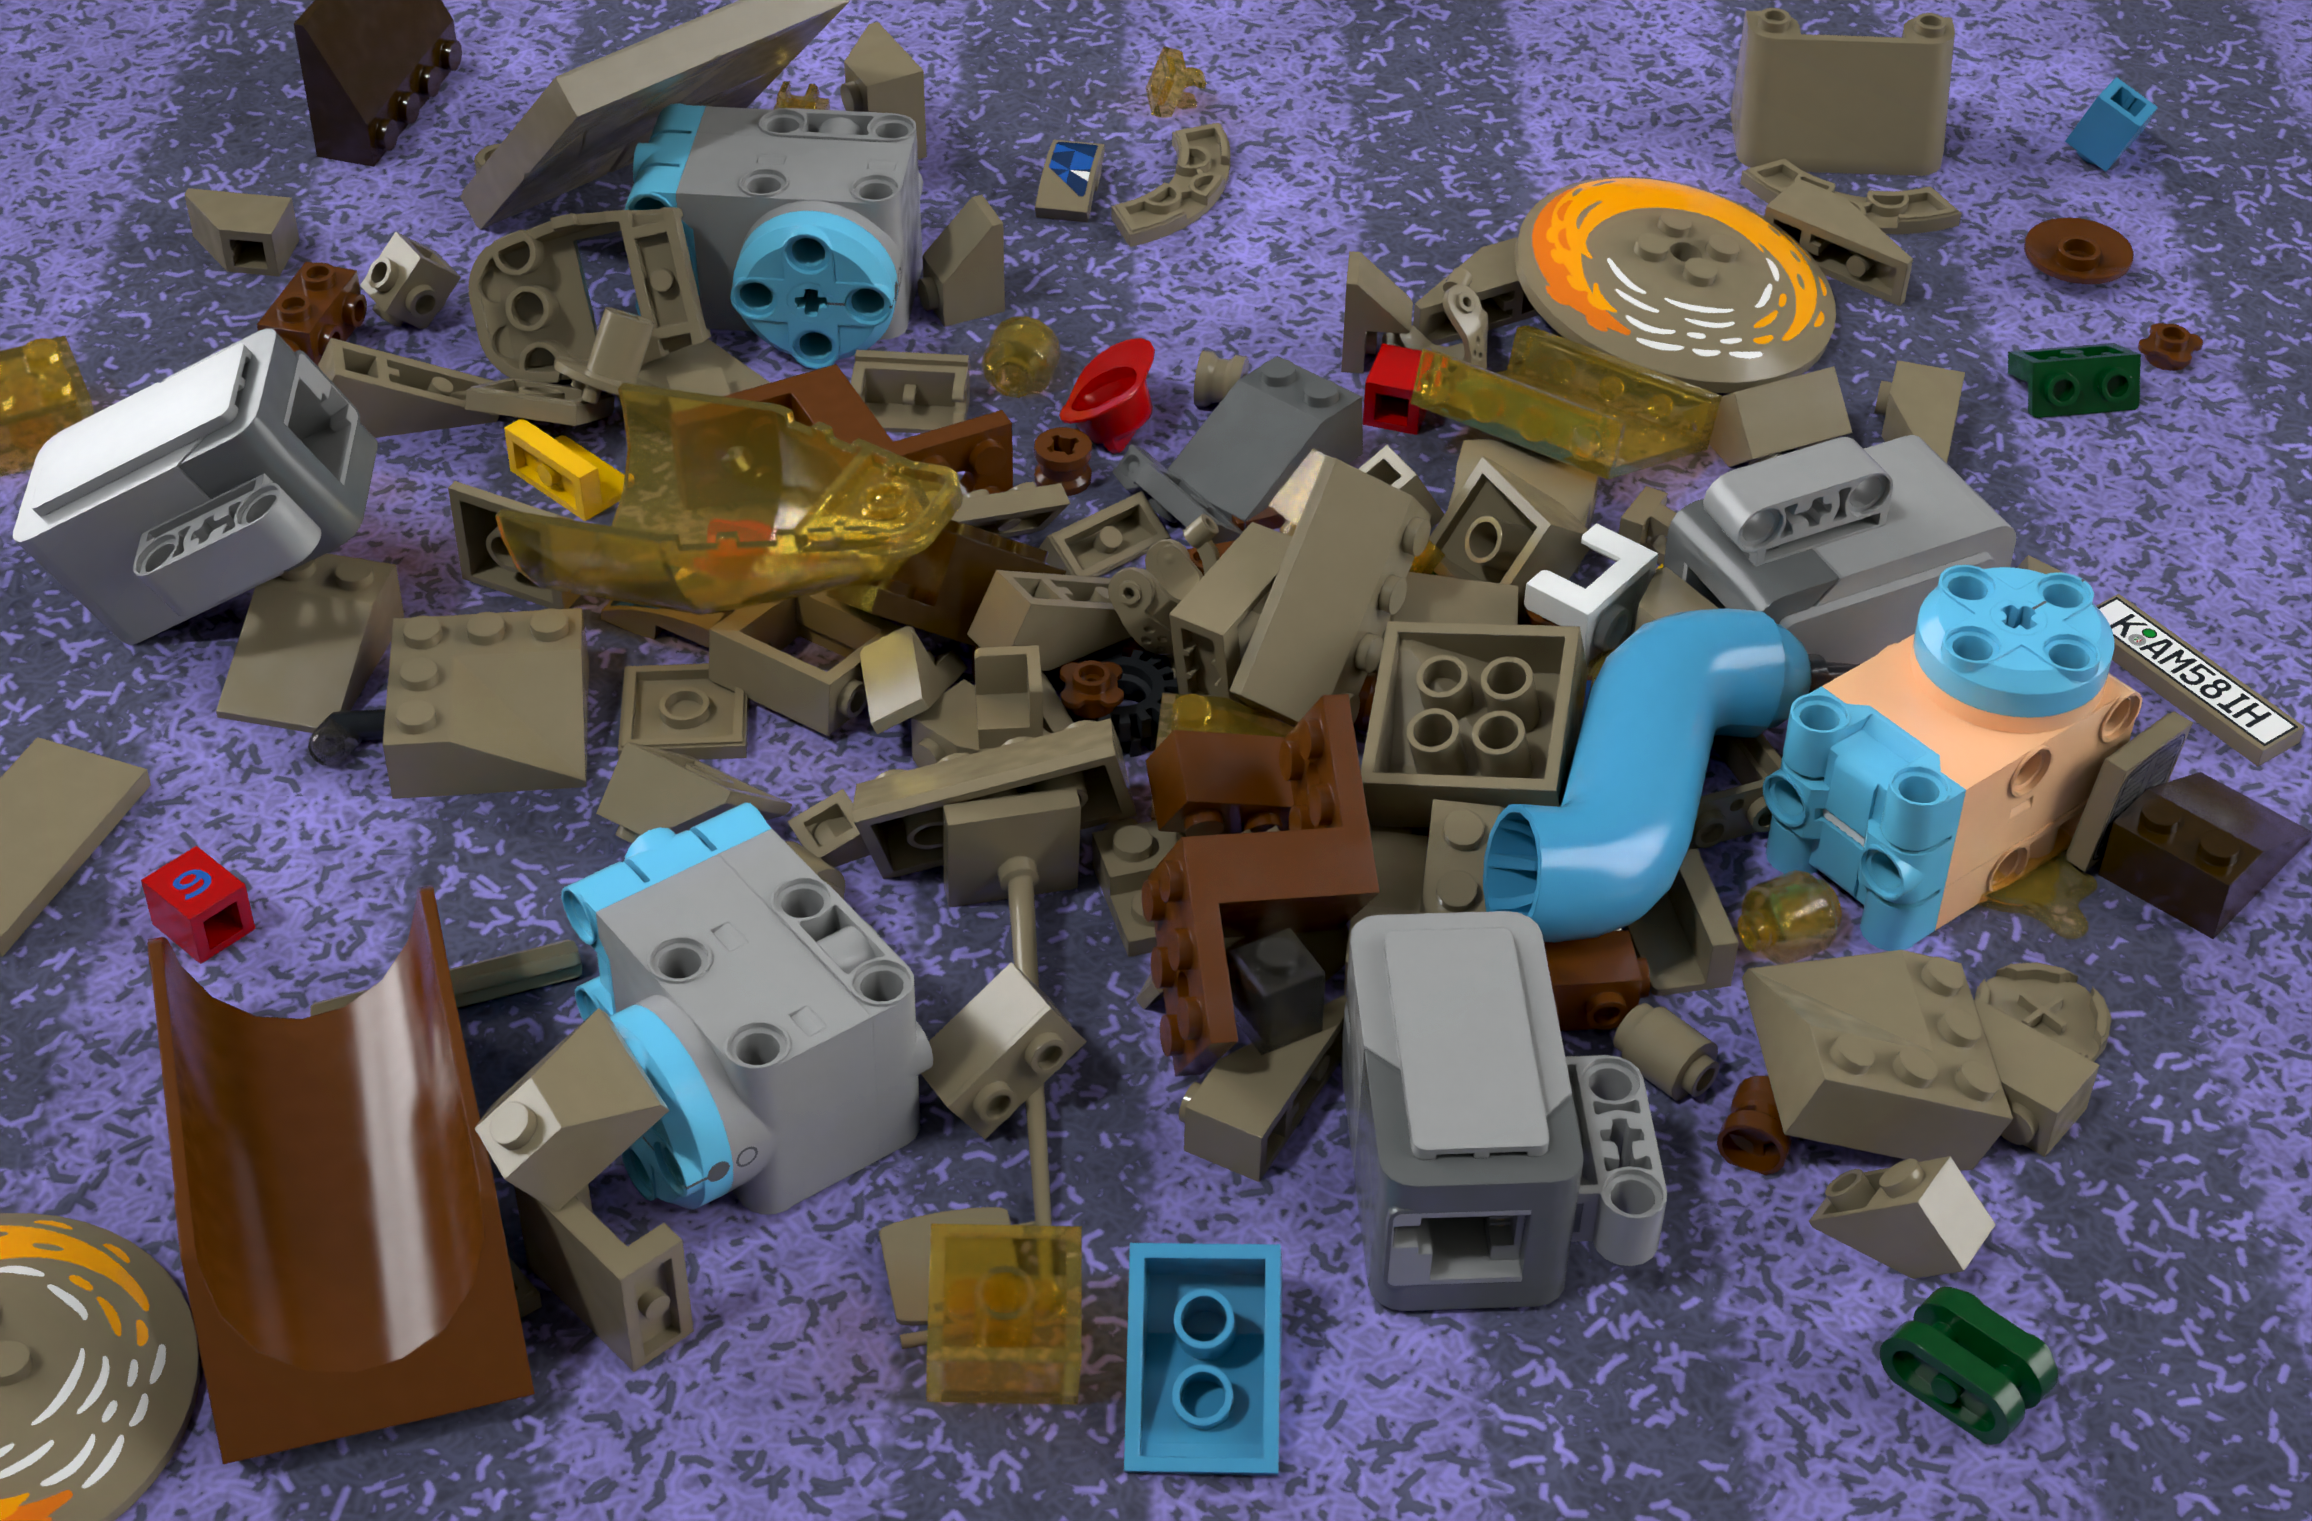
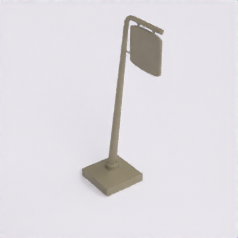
M1076 786L943 805L944 891L948 906L957 907L1008 899L1014 965L1039 987L1034 895L1078 888L1081 805ZM1044 1083L1025 1101L1035 1221L1011 1225L1008 1210L1001 1207H979L917 1216L892 1223L879 1231L896 1322L902 1325H928L929 1329L899 1335L902 1349L1027 1328L1039 1324L1050 1315L1056 1301ZM1035 1225L1041 1286L1040 1303L1036 1308L1027 1313L1001 1317L1002 1311L1022 1305L1027 1300V1292L1012 1229ZM994 1315V1319L942 1328H936L935 1324Z

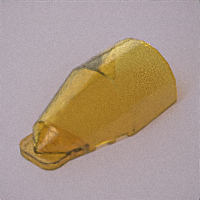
M623 383L618 388L624 416L627 458L623 492L612 526L501 509L495 515L502 540L517 570L540 588L693 614H718L887 580L899 571L913 555L925 550L936 539L960 509L963 498L958 473L952 468L915 462L860 438L849 444L835 438L832 427L820 421L811 427L795 421L793 410L782 405Z

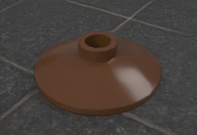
M2056 218L2041 222L2027 233L2024 243L2025 254L2037 269L2056 279L2077 284H2102L2117 280L2129 271L2134 257L2131 244L2118 231L2104 224L2081 218Z

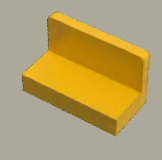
M524 418L504 427L510 471L584 521L589 520L636 492L635 481L567 436L562 435L554 439Z

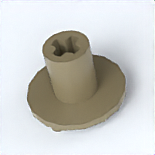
M605 307L588 361L562 356L556 357L553 364L555 370L572 378V387L584 390L581 399L592 404H598L603 390L635 399L636 402L633 409L641 413L650 414L653 403L664 402L666 396L663 389L638 378L655 324L646 318L623 310Z

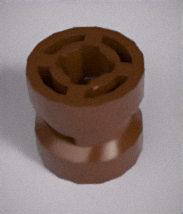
M1755 1075L1744 1079L1738 1085L1731 1104L1732 1113L1722 1124L1718 1134L1717 1147L1721 1156L1729 1164L1763 1175H1770L1778 1172L1784 1166L1792 1141L1791 1136L1784 1135L1769 1076Z

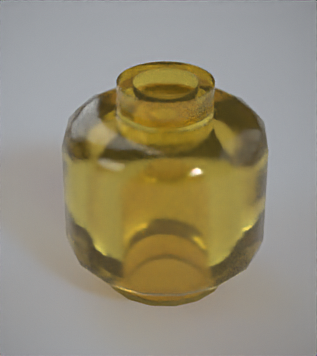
M1013 316L1002 321L993 331L983 354L981 366L985 379L998 392L1008 397L1021 398L1028 394L1043 392L1050 384L1059 363L1061 348L1058 337L1046 324L1028 316Z
M1793 870L1759 883L1747 890L1742 901L1741 916L1738 918V932L1743 944L1751 952L1761 951L1770 961L1777 965L1793 963L1824 951L1832 945L1837 934V927H1839L1842 921V911L1836 893L1827 882L1817 879L1808 872Z

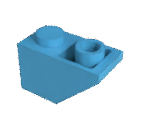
M2116 77L2096 98L2065 142L2076 149L2077 154L2084 161L2096 164L2107 172L2146 128L2158 107Z

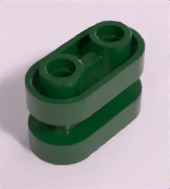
M1940 1287L1936 1289L1915 1310L1913 1321L1902 1323L1880 1347L1882 1366L1895 1384L1985 1444L1993 1445L2003 1442L2023 1421L2025 1409L2038 1405L2058 1381V1369L2052 1353L2041 1339L2033 1334L2026 1333L1984 1305L1975 1295L1954 1287Z

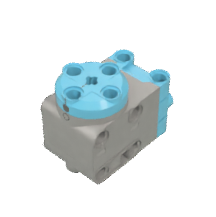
M680 103L670 104L662 109L658 115L649 143H638L636 146L633 161L634 184L625 210H655L663 207L682 209L684 216L681 218L706 328L754 331L769 345L792 355L801 365L816 370L831 366L836 360L854 356L856 350H867L878 340L899 337L906 331L917 291V281L920 279L923 266L920 212L923 180L918 172L916 122L912 118L896 113L777 108L772 110L693 106ZM636 299V309L638 315L641 316L638 301Z
M745 802L692 827L689 831L685 830L677 835L669 828L659 827L648 830L632 843L623 862L619 861L562 889V903L569 922L580 939L593 947L597 952L600 976L577 986L575 989V999L581 1017L585 1021L598 1008L608 1014L670 1110L621 1154L630 1179L645 1199L653 1201L659 1198L665 1202L689 1210H695L732 1191L750 1211L762 1215L778 1214L897 1151L916 1138L920 1130L918 1075L933 1066V1054L928 1038L916 1021L914 974L909 966L879 937L873 927L865 922L766 823L762 814L751 803Z

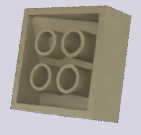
M547 608L536 611L481 612L478 614L448 616L422 615L412 618L393 619L383 734V751L392 799L587 787L589 657L582 608Z
M1387 621L1361 765V776L1370 825L1430 828L1433 799L1493 805L1506 808L1509 804L1560 807L1580 731L1588 676L1580 626Z
M1895 950L1748 968L1742 976L1784 1135L1901 1159H1916L1918 1162L1950 1156L1961 1171L1973 1170L2013 1120L1961 963L1942 957Z

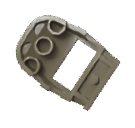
M663 207L655 210L570 213L550 218L551 221L528 230H518L495 240L491 245L485 247L472 266L468 292L478 338L489 361L500 372L510 378L542 383H555L560 380L572 379L555 370L553 366L555 358L563 356L588 361L598 331L577 240L618 231L622 232L641 317L655 324L642 365L692 344H699L710 338V329H706L681 218L684 217L682 209Z

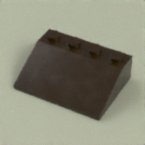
M314 0L295 21L294 30L317 157L374 167L386 151L394 149L398 136L409 123L413 124L417 120L419 111L427 100L438 94L441 83L448 74L458 69L462 59V47L460 42L456 41L454 20L442 0Z

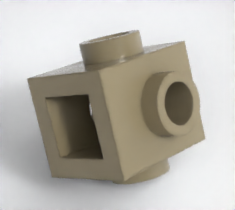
M395 232L380 256L371 264L368 274L360 284V287L375 301L372 309L385 321L397 327H401L404 322H407L417 328L424 329L430 325L436 314L444 307L447 298L461 279V276L436 251Z

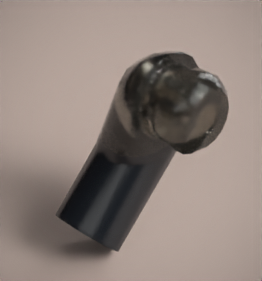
M386 709L331 713L309 738L308 749L310 755L321 765L333 766L346 760L363 741L383 740Z

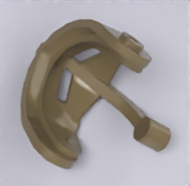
M1462 267L1455 268L1443 284L1445 292L1443 307L1463 343L1447 347L1433 344L1413 325H1411L1410 333L1384 332L1382 336V343L1437 353L1434 393L1447 395L1480 386L1492 390L1489 386L1487 372L1488 314L1481 307L1477 294L1469 287L1473 279L1472 275ZM1451 366L1460 367L1456 372L1449 370Z
M1201 514L1183 530V535L1187 542L1196 548L1199 553L1204 575L1220 558L1219 551L1211 540L1218 534L1219 529L1214 520L1207 514ZM1162 539L1153 544L1147 551L1145 558L1146 570L1143 568L1126 567L1118 571L1109 582L1108 594L1122 624L1140 646L1155 655H1163L1174 659L1169 614L1203 577V574L1191 560L1185 546L1172 539Z

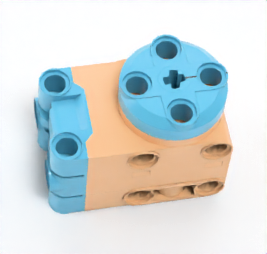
M1955 565L1946 568L1940 574L1938 587L1929 593L1920 607L1915 634L1899 643L1888 645L1878 655L1813 692L1798 697L1792 703L1780 769L1767 776L1763 783V796L1767 807L1772 813L1766 848L1768 862L1780 872L1792 876H1807L1819 870L1864 904L1860 924L1863 937L1879 949L1895 951L1911 948L1921 939L1991 895L2005 891L2067 852L2104 759L2130 741L2135 719L2142 706L2140 693L2109 673L2114 652V636L2109 622L2103 613L2092 603L2094 597L2092 587L2084 579L2062 572L2044 574L2020 568L1999 567L1982 569L1971 565Z

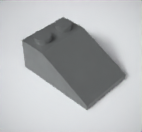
M1276 356L1235 383L1167 470L1184 479L1229 520L1232 521L1233 515L1244 521L1246 529V521L1318 476L1326 455L1348 464L1363 454L1362 396L1337 385L1333 381L1324 379L1301 368L1289 360Z

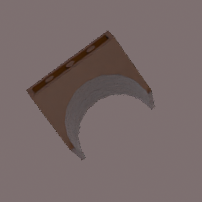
M433 885L417 888V900L408 941L383 979L345 1007L303 1019L255 1016L212 997L179 964L168 939L165 937L148 939L147 947L152 974L175 1192L173 1193L179 1249L222 1463L228 1464L534 1395L535 1392L489 1154L474 1129L480 1121L454 996Z

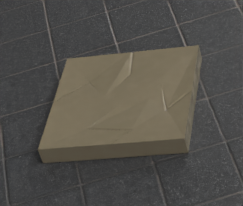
M738 0L556 76L464 188L460 198L474 223L481 230L605 176L608 172H614L632 164L637 144L649 143L658 115L663 108L670 104L680 103L693 106L747 108L850 0Z

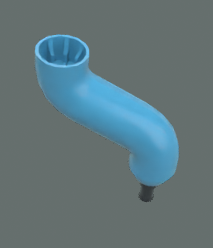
M1730 608L1685 611L1643 624L1606 658L1592 685L1561 806L1509 804L1498 815L1489 834L1484 856L1483 891L1486 911L1518 912L1530 917L1538 924L1544 942L1595 938L1631 925L1645 915L1671 888L1685 858L1693 835L1714 736L1758 737L1767 728L1777 727L1788 720L1792 703L1798 697L1813 692L1860 664L1826 662L1820 655L1808 654L1801 641L1786 628L1776 624L1774 619L1763 611Z

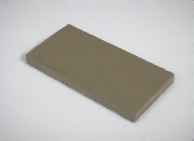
M37 737L0 777V957L6 954L151 786L147 769Z

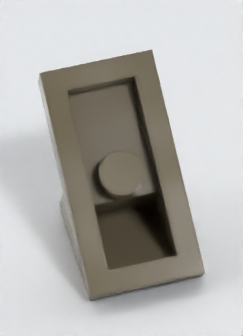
M1349 251L1341 372L1363 374L1365 354L1376 355L1378 332L1410 333L1413 302L1404 291L1361 252Z
M904 626L868 644L861 650L860 660L870 722L875 732L879 734L929 709L962 675L967 667L955 647L934 657L930 649H925L915 630L911 626Z

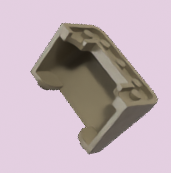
M1766 8L1762 11H1745L1730 111L1738 160L1745 166L1753 168L1777 160L1787 159L1805 172L1923 176L1937 172L1941 168L1946 134L1955 38L1952 17H1942L1934 13H1923L1904 24L1902 37L1801 34L1798 22L1783 9Z

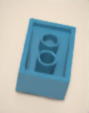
M1130 1243L1125 1473L1279 1476L1283 1265L1281 1244Z

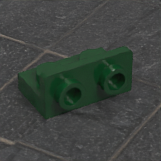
M2107 343L2008 351V374L2027 382L2028 413L2035 418L2136 410L2139 407L2141 354L2123 346Z

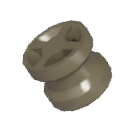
M1203 350L1198 360L1195 375L1194 405L1208 407L1212 403H1220L1235 383L1249 373V358L1243 355H1235L1231 359L1219 358L1214 351Z

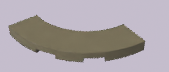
M1217 122L1172 132V146L1176 151L1178 162L1176 164L1175 176L1171 182L1163 183L1139 198L1111 206V219L1129 247L1152 242L1185 228L1208 212L1218 201L1229 179L1231 157L1230 144L1220 123Z
M1787 159L1743 170L1740 184L1767 203L1775 199L1798 178L1844 196L1885 234L1925 233L1959 226L1962 214L1931 186L1906 191L1870 190L1867 193V197L1854 196L1836 192L1835 183L1815 177L1796 167Z

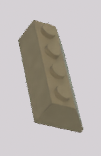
M1326 455L1229 692L1271 723L1290 730L1299 723L1322 695L1349 694L1354 724L1360 709V698L1358 695L1367 673L1373 672L1381 659L1384 643L1382 636L1386 629L1387 621H1389L1391 614H1396L1402 607L1407 593L1406 577L1414 557L1421 555L1427 546L1431 531L1429 522L1431 514L1412 495L1337 458Z
M1111 718L1097 722L1093 720L1078 721L1067 726L1063 731L1036 738L1016 737L1006 741L1001 747L974 754H950L943 757L938 763L908 771L903 769L885 771L873 780L856 784L852 807L854 824L883 879L899 877L944 865L943 805L1076 786L1081 805L1080 830L1137 816L1122 749Z

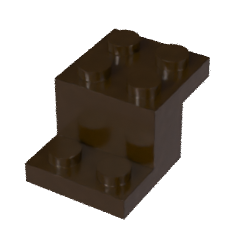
M935 515L932 526L910 520L892 578L859 567L855 578L833 572L826 596L866 612L979 647L967 633L996 570L1065 575L1066 570L1045 564L1048 551Z

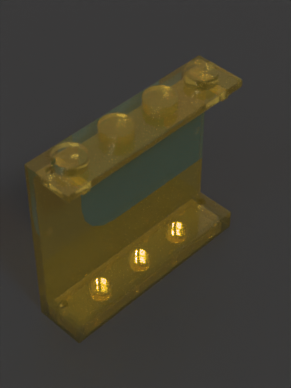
M1526 325L1517 327L1507 370L1495 373L1431 348H1423L1411 404L1609 480L1708 450L1722 396ZM1694 423L1697 425V431L1693 428Z

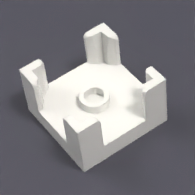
M1597 523L1582 535L1581 543L1616 563L1586 589L1551 571L1542 570L1526 583L1524 605L1528 610L1559 626H1580L1588 675L1593 676L1591 688L1606 658L1634 633L1638 605L1656 573L1658 559L1657 552Z

